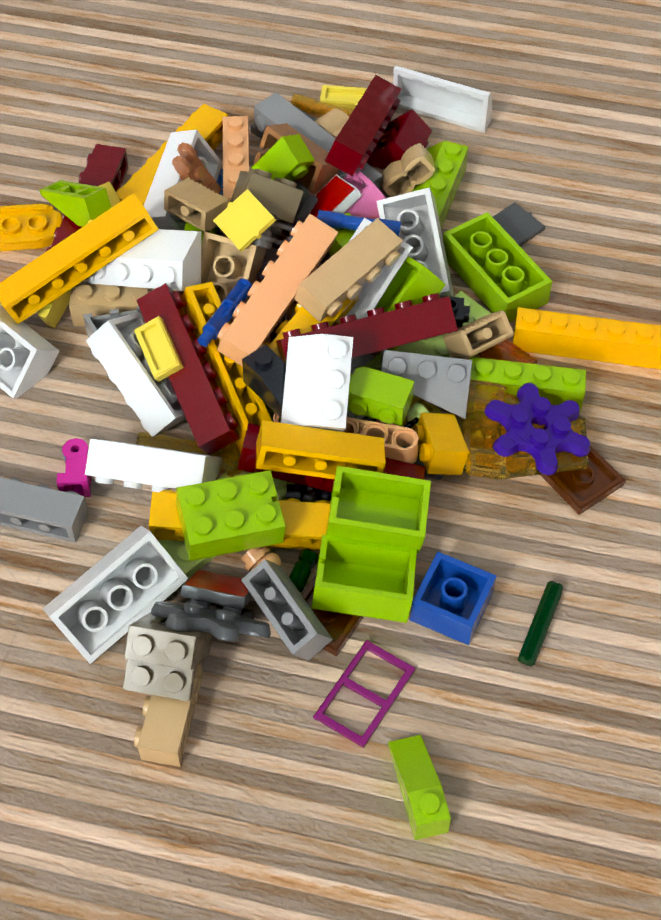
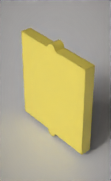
M247 189L234 202H229L228 207L213 221L242 252L255 239H260L261 234L276 219Z

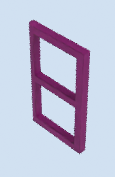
M366 640L318 708L313 719L364 748L415 672V667ZM367 650L405 672L387 700L349 679V676ZM343 685L381 707L362 737L324 715Z

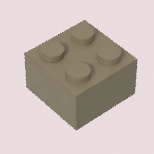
M250 168L249 172L240 171L230 202H234L248 189L270 213L277 215V220L289 223L294 222L304 192L296 189L297 183L276 177L272 180L270 179L271 173L257 168Z

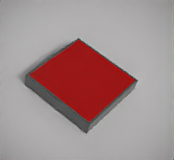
M200 569L182 584L180 595L185 598L243 609L253 597L242 582V578Z

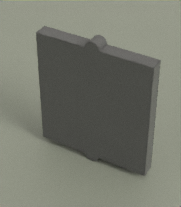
M515 202L493 216L519 246H522L545 230V226L535 219L531 212H526Z

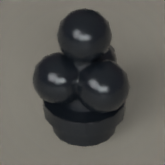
M296 483L287 484L286 499L295 498L301 502H316L320 500L331 502L332 492L319 491L320 489Z

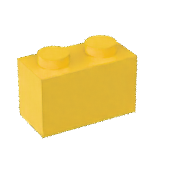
M421 413L418 424L413 426V430L418 435L419 459L423 461L427 474L462 475L469 450L455 414Z

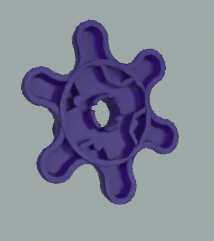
M525 383L517 391L519 404L510 405L500 400H492L485 406V415L490 420L501 423L506 430V434L497 438L493 444L494 451L500 456L509 457L519 451L529 453L534 458L535 466L540 473L553 475L558 469V459L556 457L558 452L565 451L578 457H584L590 452L589 439L571 429V422L576 421L580 415L579 405L575 401L568 400L560 405H551L548 399L539 396L538 388L534 384ZM532 424H538L540 426L544 424V430L539 428L536 429L532 426Z

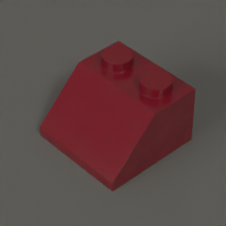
M411 109L389 122L366 163L373 167L385 169L391 163L401 160L403 154L410 147L419 143L426 147L428 145L427 140L432 132L431 128Z

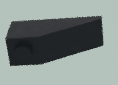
M265 344L242 359L243 382L281 418L286 363Z

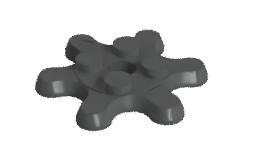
M188 599L184 605L157 601L151 609L152 615L168 618L165 622V627L175 631L196 630L210 633L215 638L225 641H238L239 634L265 638L271 636L269 623L254 620L253 612L245 608L238 609L224 605L219 607L210 605L209 602Z

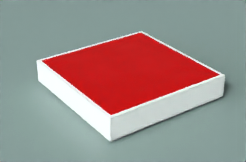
M336 174L315 195L318 201L310 214L316 218L318 210L344 214L362 194L356 187Z

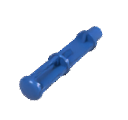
M239 279L209 321L203 326V333L197 339L201 346L207 347L211 340L217 339L220 330L232 318L241 301L244 302L247 298V294L252 287V283L249 280Z

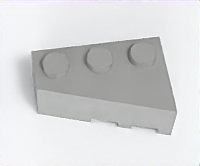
M382 350L380 371L415 381L413 395L465 419L472 360Z

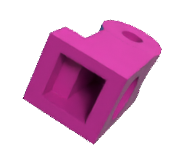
M70 439L63 445L62 453L66 468L65 473L57 474V487L59 491H74L81 496L91 497V476L85 475L89 449L87 443L82 439Z

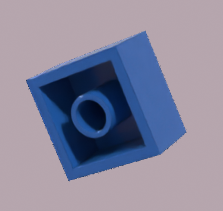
M437 551L412 601L410 621L469 645L491 600L497 576Z

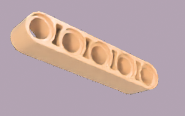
M275 413L273 421L281 423V418ZM347 417L346 429L343 432L384 438L385 457L411 464L417 461L418 435L413 429Z

